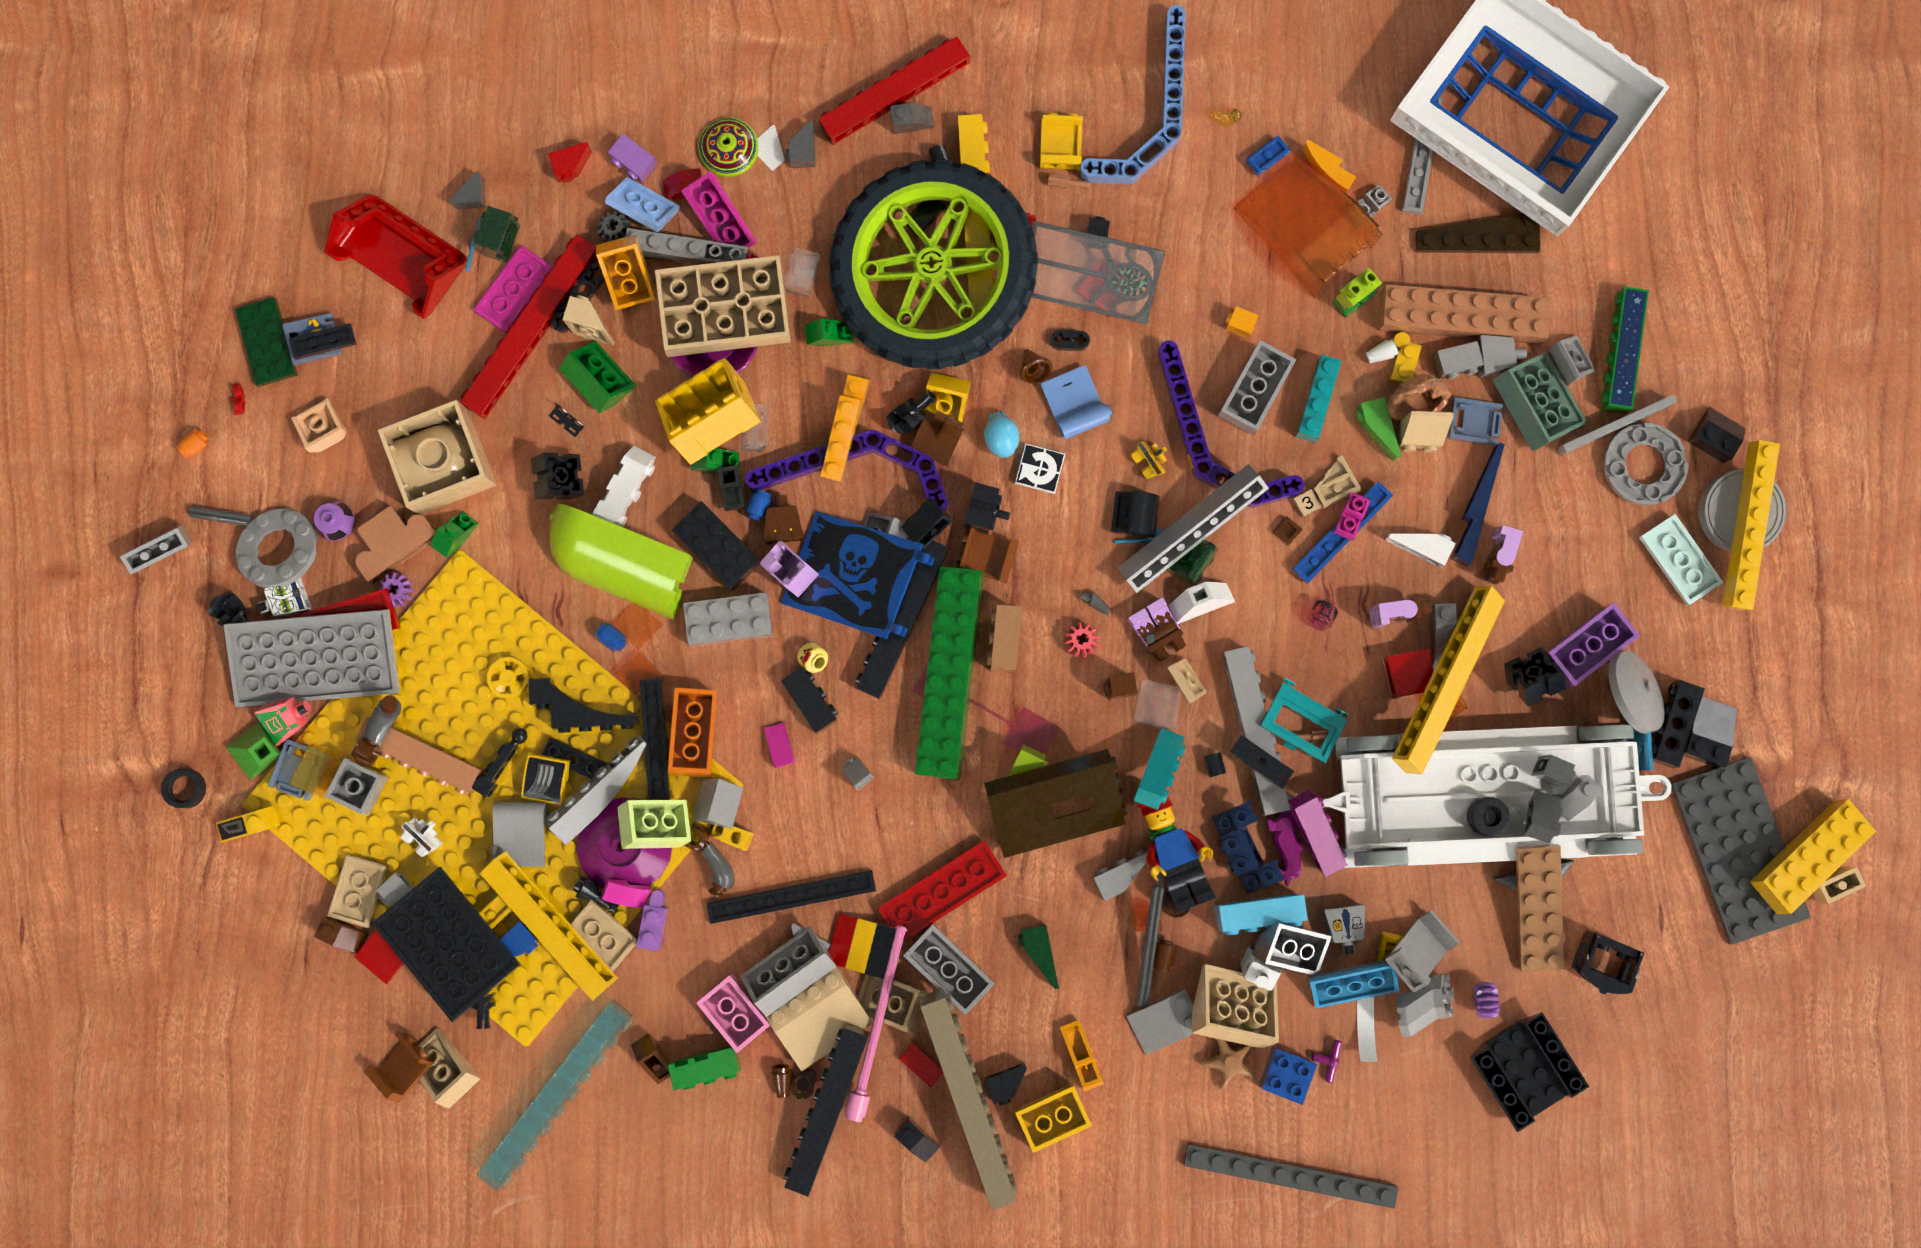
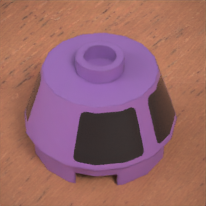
M332 500L324 503L316 510L313 523L320 537L329 541H337L351 534L355 525L353 511L347 504Z

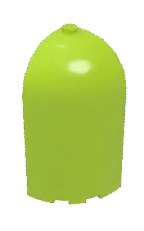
M560 503L557 504L556 509L554 508L550 514V520L552 521L549 529V541L552 557L564 573L579 582L675 620L682 603V590L679 589L680 582H685L693 559L691 555L579 509Z

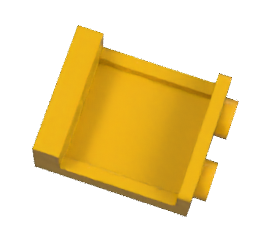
M1057 113L1042 115L1040 169L1080 170L1082 158V116L1073 113L1066 116H1061Z

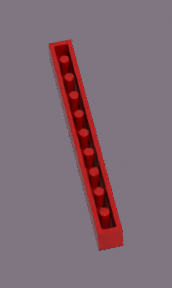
M579 235L568 241L565 252L557 257L552 271L545 274L542 285L534 290L529 304L522 307L519 318L516 322L511 323L506 337L500 339L494 354L486 359L483 370L474 376L471 387L463 392L462 400L460 401L462 405L484 420L487 418L551 326L552 317L586 268L596 261V246Z

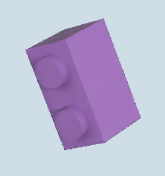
M622 134L608 151L611 158L610 162L618 169L624 168L627 171L626 174L634 181L638 179L643 183L658 165L652 155L625 134Z

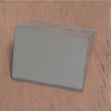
M1577 335L1557 342L1548 350L1567 386L1596 372Z
M702 779L691 819L733 829L743 788L721 779Z

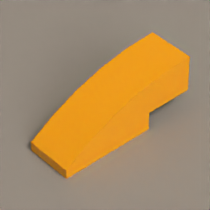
M1307 140L1302 150L1308 162L1324 182L1345 197L1356 176L1339 167L1343 159Z
M1080 1020L1061 1026L1060 1030L1084 1092L1103 1085V1079Z

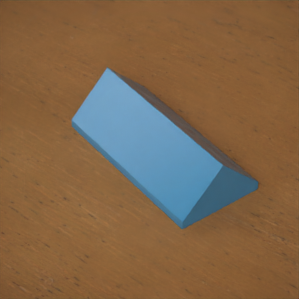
M1386 960L1319 973L1318 976H1308L1316 1009L1400 992L1397 973Z

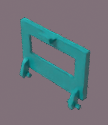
M1284 677L1283 681L1285 683L1281 684L1260 727L1283 739V745L1292 751L1298 748L1320 762L1326 763L1347 722V719L1343 718V716L1347 717L1348 713L1337 708L1336 712L1338 713L1336 714L1290 687V685L1294 687L1296 683ZM1283 705L1329 731L1320 748L1274 722Z

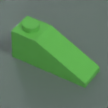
M1385 397L1361 403L1356 410L1357 421L1361 422L1363 429L1392 461L1398 460L1401 457Z

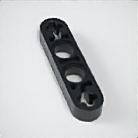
M592 263L586 268L552 317L551 324L557 332L565 333L570 330L567 325L559 326L557 323L558 320H563V311L566 310L569 297L577 298V295L588 298L590 301L605 280L599 263ZM599 269V272H600L601 275H600V276H597V275L594 276V275L592 274V271H593V270L597 271V270ZM587 278H589V280L592 279V281H593L595 284L592 285V283H591L590 281L586 280V279H587ZM582 285L590 286L588 294H580L579 289Z

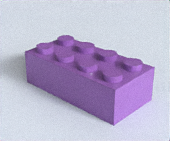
M1615 603L1605 605L1546 652L1551 658V663L1555 662L1564 672L1565 686L1570 688L1588 677L1640 635Z

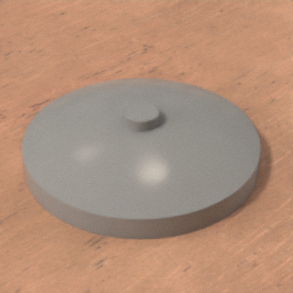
M1624 651L1614 655L1609 664V682L1614 700L1621 714L1640 733L1648 734L1659 730L1664 722L1665 709L1662 693L1653 672L1640 656L1631 651Z

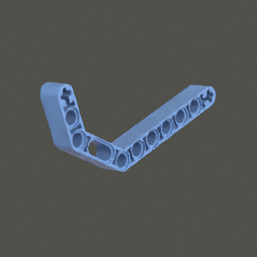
M1173 5L1169 8L1165 21L1162 129L1127 160L1085 159L1081 163L1079 173L1083 181H1089L1090 183L1133 184L1178 144L1182 133L1186 17L1185 10L1180 5ZM1174 16H1176V18H1177V20H1178V21H1177V24H1175V25H1174ZM1177 35L1179 39L1175 40L1172 39L1170 36ZM1176 54L1179 58L1172 59L1169 55ZM1174 73L1178 78L1173 79L1169 74ZM1175 93L1178 97L1171 98L1168 94ZM1173 112L1177 117L1171 118L1167 113ZM1174 132L1176 137H1169L1167 133ZM1153 145H1159L1162 148L1148 162L1140 160V157ZM1087 168H1091V173H1088ZM1110 168L1115 173L1109 175L1104 170ZM1131 169L1135 174L1127 175L1125 170Z

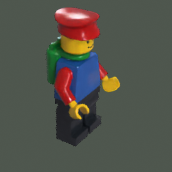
M1168 794L1166 802H1161L1158 810L1141 803L1137 807L1141 809V814L1145 816L1149 825L1151 844L1148 847L1146 860L1151 871L1150 873L1156 881H1159L1157 874H1161L1173 911L1178 913L1216 898L1200 863L1204 861L1205 856L1211 861L1213 850L1206 847L1200 839L1189 831L1182 828L1177 829L1172 824L1175 821V817L1171 809L1173 803L1169 799L1170 795Z

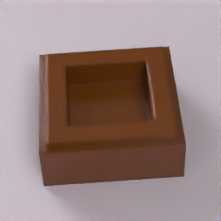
M1286 516L1273 533L1289 546L1303 529Z

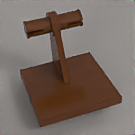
M936 410L935 414L927 411L910 447L947 466L964 430L961 428L963 422L952 418L953 415H946Z

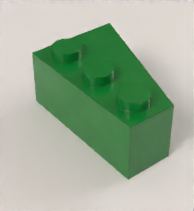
M729 1046L673 1060L668 1064V1069L674 1091L682 1088L683 1090L691 1089L699 1083H704V1085L711 1084L721 1077H724L725 1080L737 1077V1073L741 1071L738 1053Z

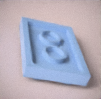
M628 177L605 200V204L656 232H659L679 211V205Z

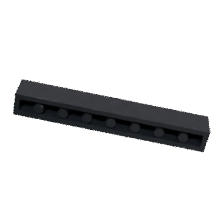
M933 540L925 549L922 548L921 552L934 557L932 566L919 561L916 563L894 623L907 628L905 637L892 632L889 633L888 639L875 637L872 644L875 649L872 655L868 653L863 664L866 668L863 673L860 672L855 681L857 690L876 699H881L939 573V568L945 560L949 547Z
M846 1023L844 1029H839L835 1039L839 1041L836 1049L832 1048L828 1060L832 1062L829 1069L824 1068L820 1079L824 1083L822 1088L817 1087L813 1100L816 1101L814 1109L810 1107L805 1120H808L809 1123L807 1128L802 1127L798 1140H801L799 1148L795 1147L792 1153L791 1160L794 1163L792 1168L787 1167L783 1177L786 1180L784 1188L807 1197L809 1196L870 1032Z

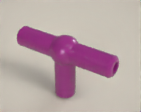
M1339 1040L1333 1041L1330 1056L1315 1052L1312 1054V1061L1328 1064L1325 1081L1328 1083H1333L1336 1067L1339 1065V1054L1342 1042Z

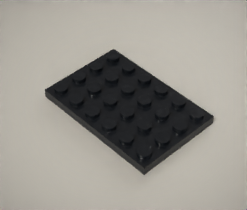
M438 867L372 922L374 927L451 1022L456 1021L521 966L520 962L442 867Z

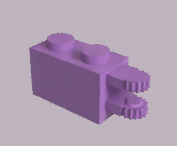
M663 890L653 891L649 904L644 905L636 948L659 951L662 948L669 908L664 907L666 894Z

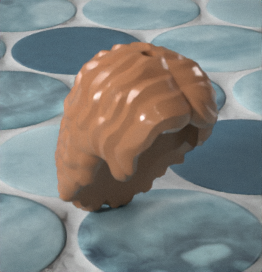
M1420 374L1399 384V388L1390 396L1391 400H1389L1387 408L1391 418L1401 421L1411 411L1436 412L1443 409L1448 403L1451 392L1440 379L1428 374Z

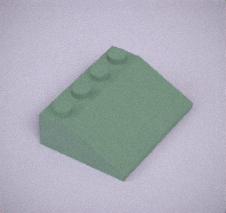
M1548 352L1519 364L1492 380L1532 452L1587 423Z

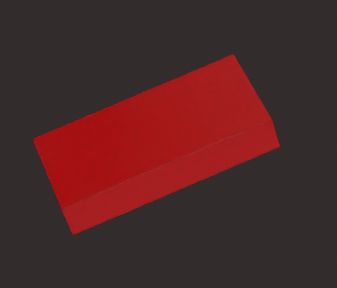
M914 1042L899 1058L929 1087H932L943 1074L942 1068Z

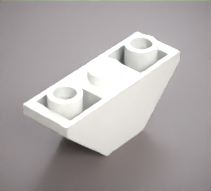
M1204 582L1186 589L1169 605V609L1177 624L1231 604L1235 600L1227 583Z

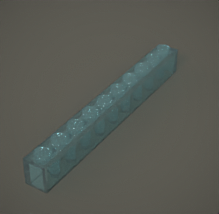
M615 1000L608 1003L477 1173L478 1177L496 1191L501 1187H507L513 1179L511 1176L515 1169L519 1171L526 1162V1159H524L528 1152L533 1153L540 1144L537 1141L542 1134L546 1136L553 1127L551 1124L555 1117L559 1119L566 1110V1107H564L568 1100L573 1101L580 1092L577 1089L582 1082L586 1084L593 1075L590 1072L595 1065L599 1067L604 1061L606 1050L608 1048L612 1050L617 1044L619 1033L621 1031L625 1033L633 1022L630 1019L633 1017V1014Z

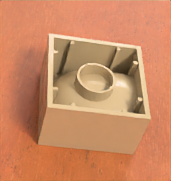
M458 400L378 430L404 503L408 509L419 515L497 486L471 414Z

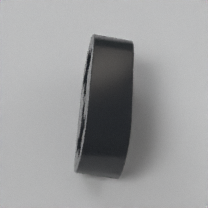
M1058 330L1051 337L1052 347L1059 351H1084L1090 342V337L1085 331ZM1058 336H1062L1063 340L1069 341H1064L1062 345H1058V342L1054 340L1058 339ZM1082 336V339L1086 340V342H1083V345L1080 346L1078 342H1073L1072 340H1078V337Z

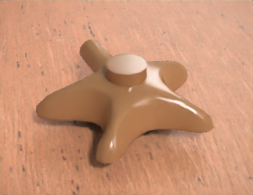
M1216 1039L1220 1049L1219 1054L1200 1061L1201 1066L1214 1068L1221 1072L1219 1082L1221 1090L1227 1087L1229 1081L1235 1075L1255 1076V1072L1243 1064V1059L1251 1048L1248 1045L1242 1044L1237 1048L1231 1049L1225 1040Z

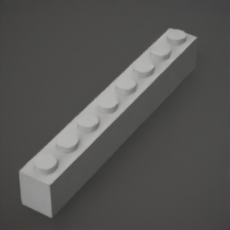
M1249 464L1246 465L1117 569L1135 592H1139L1268 490V486Z
M1249 646L1222 653L1242 735L1281 762L1280 754L1275 752L1274 744H1276L1275 735L1260 727L1267 713L1263 704L1266 703L1264 692L1260 691L1258 683H1261L1259 671H1255L1253 663L1256 662L1254 651H1250ZM1259 758L1258 764L1263 766L1265 761ZM1250 767L1262 816L1290 810L1287 801L1291 797L1289 793L1285 792V788L1281 789Z

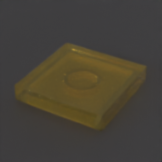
M308 745L289 784L329 801L330 799L325 797V794L343 760Z

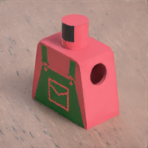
M288 697L263 705L255 712V715L274 744L278 746L308 722L305 715L310 713L312 709L307 701L298 704L294 697Z

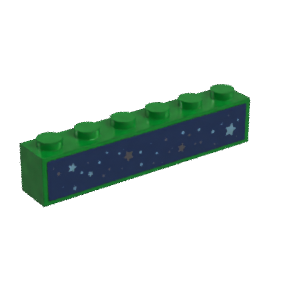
M1624 286L1615 294L1614 304H1616V309L1611 317L1613 331L1608 339V343L1611 346L1606 356L1608 368L1603 376L1605 390L1600 398V403L1603 404L1602 410L1623 414L1633 410L1649 290Z

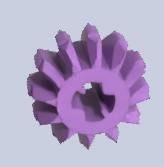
M394 572L392 577L389 574L385 575L386 581H379L383 586L377 588V591L388 588L394 608H397L398 604L405 606L404 599L412 600L408 593H413L414 589L408 588L412 585V581H406L407 576L402 574L399 577V574ZM395 586L399 588L396 590L398 591L396 594L392 593V591H395L393 589Z
M1487 982L1475 984L1473 998L1477 1016L1485 1019L1498 1017L1500 1003L1497 986Z

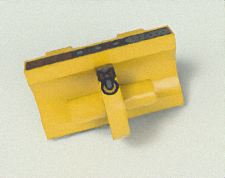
M1143 441L1137 444L1138 448L1131 453V456L1136 463L1146 458L1150 464L1141 470L1145 478L1150 479L1166 473L1157 458H1159L1162 464L1166 462L1167 459L1164 453L1168 451L1167 448L1163 447L1160 449L1156 443L1150 448L1147 442Z

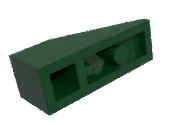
M1046 924L1021 929L1022 934H1018L1020 947L1025 948L1027 954L1054 989H1059Z

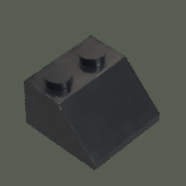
M1708 407L1688 442L1725 463L1733 459L1743 443L1745 428L1715 409Z

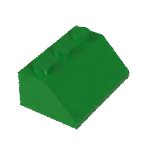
M597 341L568 353L559 367L561 372L598 413L614 407L636 387L635 383Z

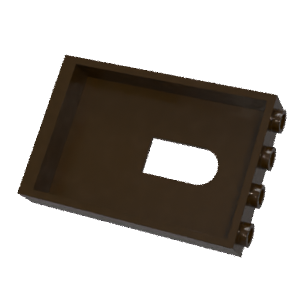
M1108 749L985 782L984 785L1003 857L1007 858L1125 825L1124 816L1127 815L1125 804L1121 803V800H1124V795L1121 787L1118 788L1121 780L1118 772L1114 770L1118 768L1115 756L1111 757ZM1083 795H1090L1094 798V804L1089 809L1057 818L1054 816L1052 807L1054 803Z

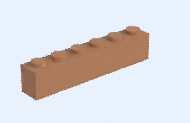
M366 716L355 740L358 741L359 738L367 739L363 734L370 717ZM394 727L390 728L381 746L375 745L381 749L380 756L390 760L394 757L399 760V765L406 768L413 766L418 769L417 773L425 777L432 775L436 777V782L447 786L449 783L455 786V791L464 795L467 792H475L472 787L485 772V770Z

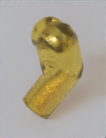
M1236 108L1223 114L1215 109L1211 119L1227 127L1239 122L1242 112Z

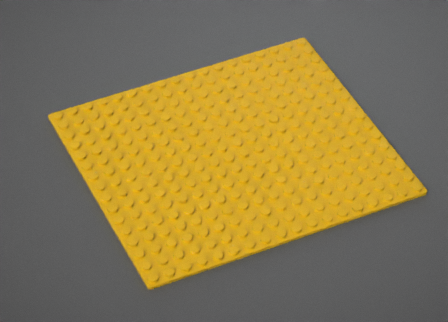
M458 551L399 619L401 628L392 630L400 692L331 699L295 741L328 753L310 801L304 800V795L302 798H297L276 790L280 781L277 782L275 788L268 787L275 769L274 766L246 798L242 806L249 813L275 806L280 826L269 830L335 886H337L346 855L389 866L384 882L394 873L401 872L414 887L438 867H442L476 910L480 912L498 895L480 874L493 860L494 803H546L521 798L528 754L542 755L549 738H552L609 763L612 756L626 748L627 743L632 738L641 735L644 739L641 699L465 552ZM504 657H513L525 664L530 679H553L554 684L561 691L580 704L604 713L639 716V725H634V729H621V726H613V730L600 731V727H593L590 732H579V728L571 729V733H558V730L552 729L551 705H549V709H536V706L529 704V685L526 691L518 697L501 698L489 689L487 683L488 670L496 660ZM506 661V670H511L514 662ZM493 674L491 676L492 682L499 680V675ZM524 674L518 675L517 681L524 682ZM506 687L505 694H511L510 687ZM388 695L394 696L401 703L400 715L392 727L483 770L486 769L491 761L494 762L498 757L497 751L501 745L512 740L511 733L515 728L522 727L528 733L527 740L522 744H518V750L496 781L498 787L490 798L488 796L484 797L476 791L474 793L467 792L466 795L455 791V786L449 783L447 786L436 782V777L432 775L425 777L417 773L418 769L413 766L406 768L398 764V759L392 757L390 760L380 755L370 768L389 778L370 815H362L325 797L343 759L350 758L355 760L351 753L357 744L355 739L366 716L370 717L379 701ZM665 719L667 753L669 762L672 724ZM297 748L295 753L296 756L310 760L313 754ZM645 748L628 779L613 799L626 797L649 800ZM576 756L571 758L573 764L577 762ZM713 758L711 778L669 775L671 800L687 801L691 840L694 842H698L700 836L693 831V823L703 824L708 829L712 826V824L691 819L702 779H721L743 788L742 782ZM569 770V780L565 784V800L569 796L575 795L579 791L580 786L591 779ZM547 803L548 816L554 810L562 807L563 804ZM414 818H417L419 821L423 819L426 823L433 820L436 823L433 830L437 832L436 837L442 842L439 848L424 857H421L415 849L419 843L415 839L411 843H406L401 838L404 831L402 826L405 822H410ZM546 823V866L519 867L564 918L571 923L590 901L576 898L577 893L573 891L582 876L586 879L588 878L580 867L576 851L578 835L566 845L548 828ZM620 842V843L618 844V847L622 850V846H621V842ZM686 846L672 848L670 862L662 876L649 886L652 891L647 903L652 897L653 891L659 890L692 849ZM596 885L602 894L604 889ZM378 899L373 918L377 919L391 906L389 904L385 905ZM595 901V902H596L597 904H599L604 910L608 911V908H606L605 906H603V905L600 904L599 902ZM619 905L613 914L610 912L609 914L627 928L643 908ZM512 911L493 930L501 939L521 920ZM540 941L536 943L538 947L531 954L525 953L516 956L521 966L486 994L489 995L492 992H496V995L491 999L496 1001V1006L489 1009L490 1018L523 1046H529L579 986Z

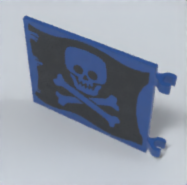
M816 511L799 557L819 575L799 597L786 588L781 604L884 639H888L890 632L905 637L907 628L895 624L894 620L916 563L919 561L932 566L934 557L921 552L923 545Z

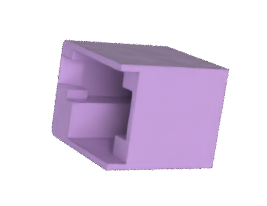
M779 541L760 562L761 566L797 597L819 575L782 541Z

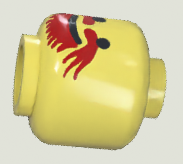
M810 642L800 648L797 660L807 671L817 673L827 665L828 654L819 645Z

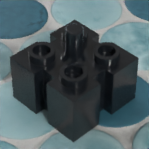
M542 453L531 458L532 474L537 475L538 480L533 483L535 499H552L556 497L557 500H572L584 495L583 479L578 478L577 472L581 471L580 454H563L559 456L558 453Z
M975 482L964 521V529L970 530L972 527L975 528V531L988 535L989 530H994L996 517L1009 520L1011 513L999 509L1002 501V495H999V488Z
M1542 647L1527 653V658L1523 660L1518 657L1504 663L1506 681L1514 691L1518 690L1519 697L1527 706L1543 700L1542 695L1548 694L1552 696L1566 690L1564 672L1555 662L1551 663L1550 656Z

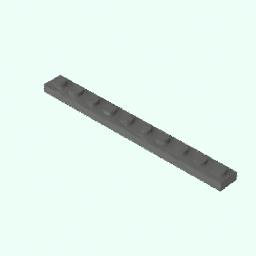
M1188 1143L1183 1163L1186 1167L1395 1209L1399 1188L1395 1185Z

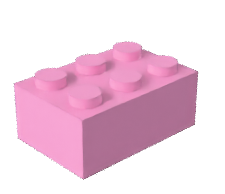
M733 974L729 975L697 1002V1005L736 1053L770 1026L765 1015L753 1003L749 993Z

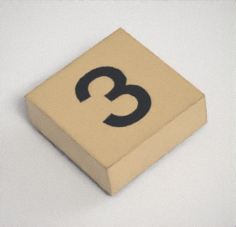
M1312 489L1293 499L1302 517L1322 507Z

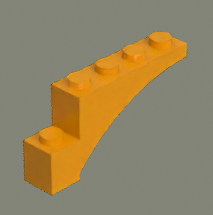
M848 374L844 393L839 397L821 477L842 481L853 436L867 396L870 379Z

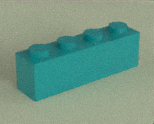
M1321 355L1318 359L1295 435L1296 438L1313 443L1319 439L1342 360L1326 355Z
M1161 727L1134 801L1158 810L1161 802H1166L1169 794L1166 787L1171 788L1175 778L1174 775H1171L1172 771L1176 773L1180 764L1177 757L1182 758L1186 748L1185 745H1182L1185 736Z

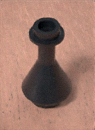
M582 876L573 889L577 893L576 898L599 902L608 908L607 914L609 912L613 914L619 904L602 900V894L591 876L587 879Z

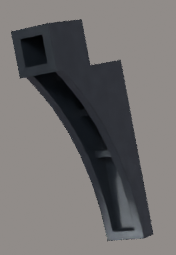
M529 679V704L536 706V709H549V705H551L552 729L558 730V733H571V729L579 728V732H590L593 727H600V731L613 730V726H621V729H634V725H639V716L604 713L580 704L561 691L554 684L553 679Z

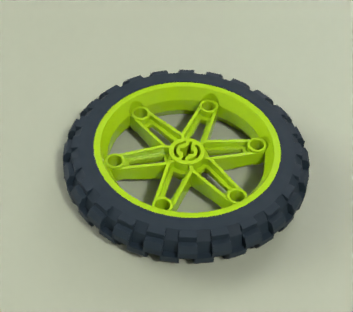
M937 159L936 161L921 160L910 162V165L899 168L898 166L885 172L884 176L876 181L873 180L864 187V191L851 201L845 210L846 213L843 219L839 221L834 233L835 238L830 248L829 278L834 301L846 325L866 347L889 361L906 367L924 368L927 370L943 369L951 366L956 367L969 363V361L982 357L992 351L997 344L1004 341L1013 332V328L1022 319L1028 308L1029 301L1034 293L1038 269V253L1032 226L1025 211L1011 191L1003 186L999 180L989 173H984L977 167ZM921 201H951L950 206L930 239L904 209ZM964 205V209L961 212H955L956 206ZM969 209L978 214L989 226L998 248L955 249ZM897 212H903V216L900 219H894V215ZM891 219L910 253L868 261L874 239L883 225ZM951 219L956 220L946 249L938 246L937 244ZM907 224L926 245L919 252L903 228ZM998 254L999 258L997 261L991 262L989 261L990 256ZM982 257V262L952 267L951 258ZM932 261L936 262V264H934V268H931L929 266L932 265ZM914 262V271L885 272L884 267ZM999 267L992 292L985 303L975 311L955 276ZM870 268H877L874 275H868ZM947 277L962 300V303L959 305L956 304L940 284ZM911 280L896 320L880 307L873 295L869 281ZM920 280L928 283V286L917 306L912 310L910 306ZM935 290L940 293L962 320L961 323L944 329L923 330L914 328ZM972 310V316L963 318L964 311ZM906 316H910V323L907 325H903V318Z

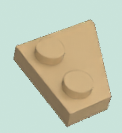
M1343 455L1338 457L1331 469L1327 471L1324 478L1314 488V493L1323 509L1349 497L1351 492L1357 493L1361 490Z

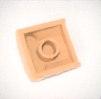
M328 398L291 418L308 452H321L341 441L346 435V428L341 423Z

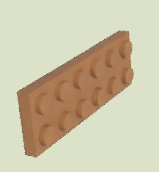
M1559 844L1516 847L1519 970L1521 972L1564 969L1561 846Z

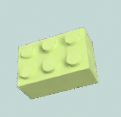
M628 800L617 807L622 849L680 848L691 842L686 800Z

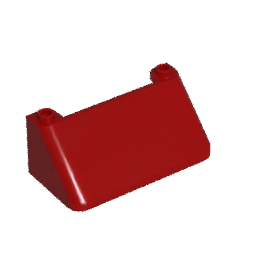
M375 195L364 196L333 214L324 253L336 261H344L349 258L354 259L415 300L412 303L411 309L422 319L431 315L467 262V257L464 253Z

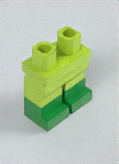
M1369 267L1340 289V293L1332 303L1346 318L1376 295L1375 289L1382 282Z

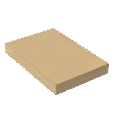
M346 855L327 916L369 928L379 899L378 896L380 895L376 890L384 883L389 866Z
M590 900L570 923L612 972H614L638 942V938L612 915L607 914V911L594 900Z

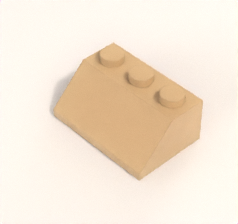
M577 295V298L570 296L563 321L573 334L614 346L615 342L589 299Z

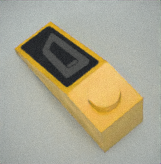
M275 806L216 822V826L222 843L278 827L280 823Z

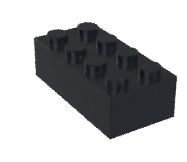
M702 501L672 529L732 591L760 565L761 560Z

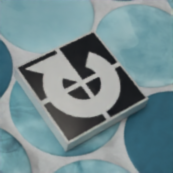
M1025 444L1015 484L1055 494L1065 454Z

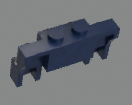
M1251 800L1212 816L1220 834L1219 846L1223 853L1226 852L1229 859V868L1232 872H1235L1236 876L1240 877L1247 894L1271 886L1286 878L1285 874L1282 875L1277 865L1279 863L1278 859L1263 864V860L1247 828V825L1259 820L1258 816H1255L1250 806L1252 804Z

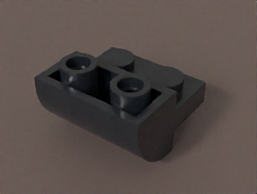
M1116 491L1111 532L1155 537L1160 496L1144 491Z

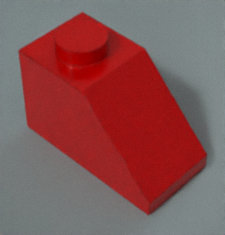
M588 142L548 153L558 182L568 183L580 175L592 153Z
M701 168L680 170L663 179L665 198L668 200L686 198L681 190L703 176Z

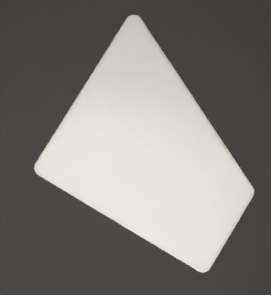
M772 125L758 138V157L774 171L785 159L775 125Z

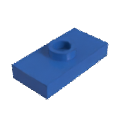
M1278 135L1248 157L1246 162L1255 174L1260 176L1287 156L1291 150Z

